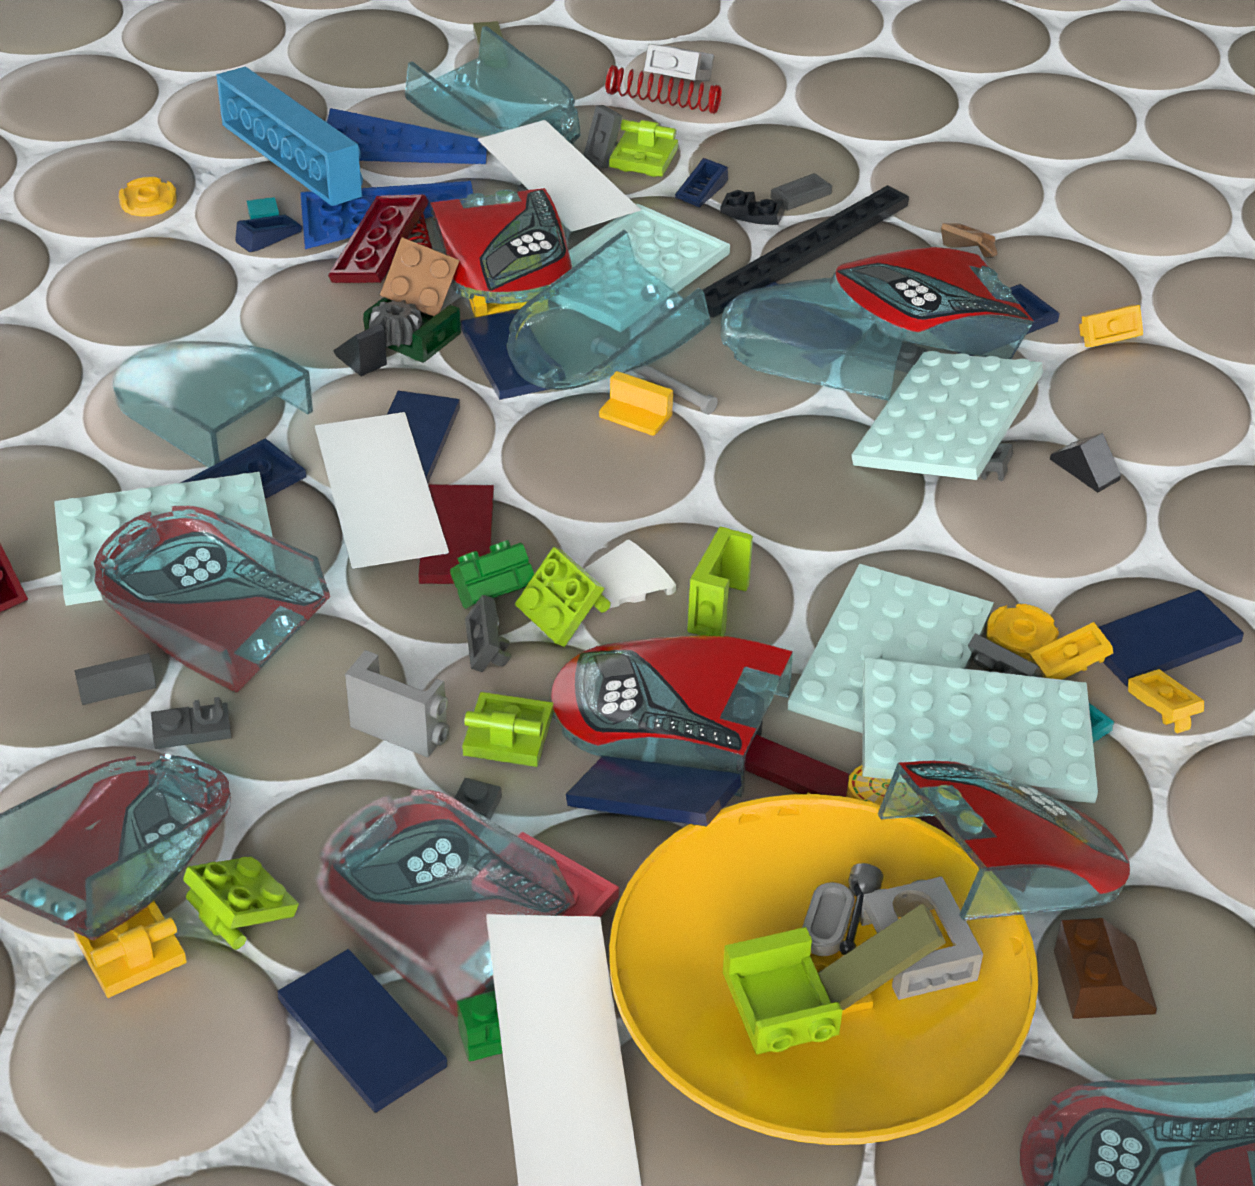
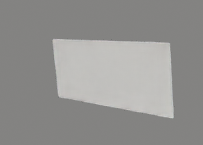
M546 120L478 139L528 190L545 188L556 207L561 223L571 232L641 211L636 204Z
M405 412L315 425L352 569L449 553Z
M487 914V928L518 1186H642L600 917Z

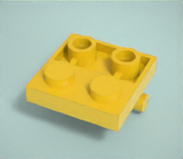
M142 901L136 902V905L139 906ZM155 901L151 902L146 908L125 923L94 941L74 932L75 940L107 998L187 963L185 952L174 935L177 933V928L171 917L165 919ZM128 907L122 908L125 914L129 913L130 909ZM109 914L112 920H119V917L116 914ZM103 920L96 921H99L101 923L100 925L103 928L108 926V924ZM95 924L89 927L92 934L99 931L95 928L97 927Z

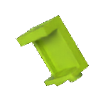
M719 526L690 578L687 632L706 636H724L726 633L729 587L741 591H747L749 587L753 536L751 534Z
M806 927L725 945L723 975L756 1055L770 1051L781 1052L791 1046L811 1041L823 1042L832 1036L839 1035L843 1010L839 1002H830L810 957L812 939Z

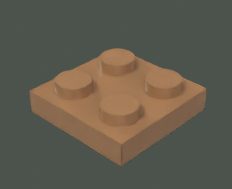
M401 237L379 296L394 300L395 302L405 300L406 304H415L417 310L434 317L442 308L459 260Z

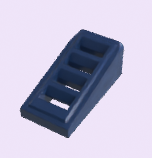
M703 158L676 192L675 198L701 207L728 181V167Z
M286 214L240 220L236 226L235 241L248 252H255L301 232L302 226Z

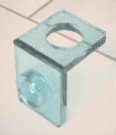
M571 108L561 118L562 130L556 129L570 144H573L581 136L577 108ZM572 118L573 127L572 130L569 131L568 124L570 119Z

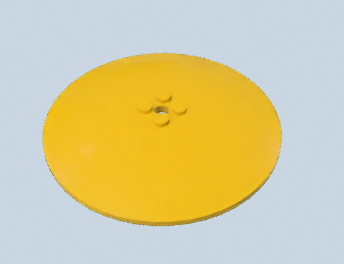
M791 794L764 797L723 808L707 827L688 824L660 844L639 866L619 900L612 922L609 963L614 998L623 1022L642 1053L667 1081L691 1100L733 1123L769 1136L797 1142L826 1145L866 1144L889 1141L916 1134L939 1125L968 1109L984 1097L1004 1077L1018 1057L1026 1041L1035 1013L1038 993V967L1033 940L1020 909L1000 879L975 854L942 830L899 810L869 801L820 794ZM859 863L871 864L882 871L884 877L881 889L903 886L917 880L943 877L983 952L977 981L898 1000L892 988V978L842 1011L839 1035L832 1036L823 1042L811 1041L791 1046L781 1052L770 1051L756 1055L723 975L725 945L802 928L816 888L830 882L839 883L849 888L848 879L851 868ZM935 909L930 910L946 941L945 944L936 950L954 946ZM859 921L854 940L856 947L877 934L873 924L862 926ZM840 950L830 956H818L810 953L817 973L844 956Z

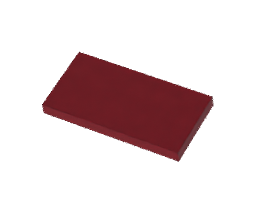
M425 194L376 196L330 270L328 277L331 282L381 283L390 269L401 237L405 239L409 237L429 203Z
M428 484L449 553L420 558L419 584H454L450 569L459 564L457 558L474 551L478 552L479 557L491 553L489 547L492 541L494 485Z

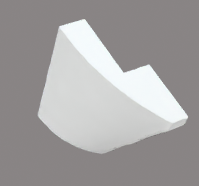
M629 539L584 568L588 574L605 588L601 594L611 602L610 608L618 607L625 602L636 603L645 601L646 593L664 590L666 595H671L676 592V584L666 571L649 554Z

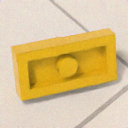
M1136 304L1081 316L1082 323H1079L1080 336H1084L1085 347H1094L1143 335L1140 305Z
M1092 622L1029 654L1031 662L1039 666L1043 678L1063 680L1081 670H1087V666L1097 661L1099 663L1104 662L1105 657L1113 654V647L1098 626Z
M1160 669L1128 679V692L1162 714L1163 724L1175 723L1174 730L1177 734L1191 728L1190 716L1204 712V700Z

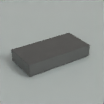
M813 173L771 189L770 198L774 201L783 200L784 207L788 211L830 195L832 193V185Z
M149 653L74 670L82 705L156 688Z

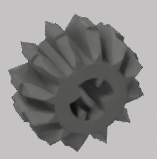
M392 300L389 303L380 302V306L372 308L369 329L382 323L385 331L386 347L390 345L399 347L401 344L411 345L412 333L422 326V317L420 311L416 309V305L406 304L405 300L401 302Z

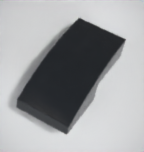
M735 190L726 194L720 210L721 213L741 221L764 225H779L785 207L783 200L763 199L756 201L754 192Z

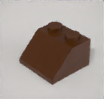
M1103 918L1061 920L1054 954L1073 1019L1156 1014L1155 1000L1137 944L1133 939Z

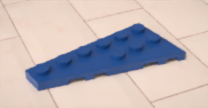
M333 108L329 110L327 123L358 144L361 151L359 161L487 163L488 150L478 141L479 138Z
M471 181L361 188L362 197L335 206H331L312 191L300 192L305 249L351 238L376 196L425 194L429 203L423 212L424 218L436 216L430 204L431 202L459 199L463 208L474 206Z

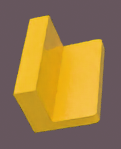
M616 371L610 377V399L599 410V417L649 435H656L672 416L673 390Z

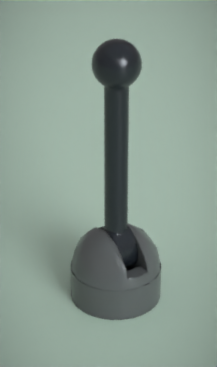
M859 863L851 868L848 879L849 889L857 898L846 940L840 944L842 955H846L856 948L854 940L861 917L864 894L881 889L883 873L879 868L871 864Z

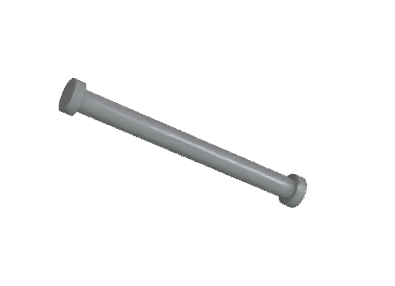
M597 337L591 345V352L597 356L603 355L660 386L672 389L674 394L701 407V411L707 415L716 409L718 403L716 397L703 395L609 345L607 340L602 337Z

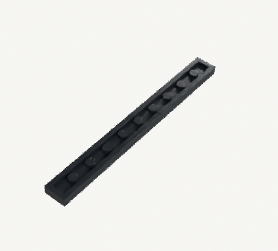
M889 185L881 188L692 295L691 306L712 318L717 317L732 308L735 303L770 283L781 280L908 206L909 196Z

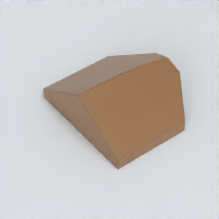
M961 223L942 224L941 233L944 246L950 248L979 246L984 257H994L997 255L994 243L995 236Z

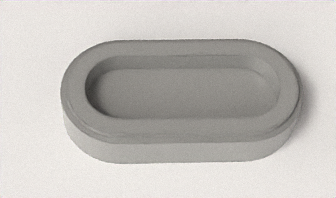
M834 882L825 883L817 887L813 893L802 927H806L811 936L812 954L818 956L833 955L840 950V944L845 939L853 914L855 899L852 891L842 884Z

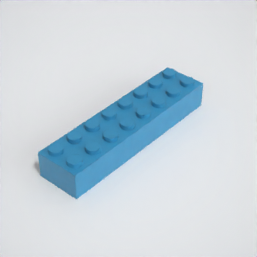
M246 66L216 74L222 125L331 206L362 197L361 185L363 184V177L359 165L361 151L356 142Z

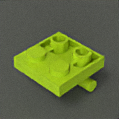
M623 119L621 130L625 131L609 157V167L617 168L624 172L633 171L644 173L651 177H662L678 150V140L675 139L677 130L659 126L657 122L646 120L635 122Z
M553 546L514 605L556 644L565 647L592 606L601 613H604L610 608L611 602L601 594L605 588L562 549Z
M480 692L474 712L467 711L464 724L469 727L462 745L463 756L538 767L554 713L553 702Z
M252 856L188 866L183 881L191 888L186 894V899L199 912V919L214 935H221L235 950L241 948L246 942V937L238 927L294 917L299 905L286 891L285 887L278 883L262 867L261 863Z

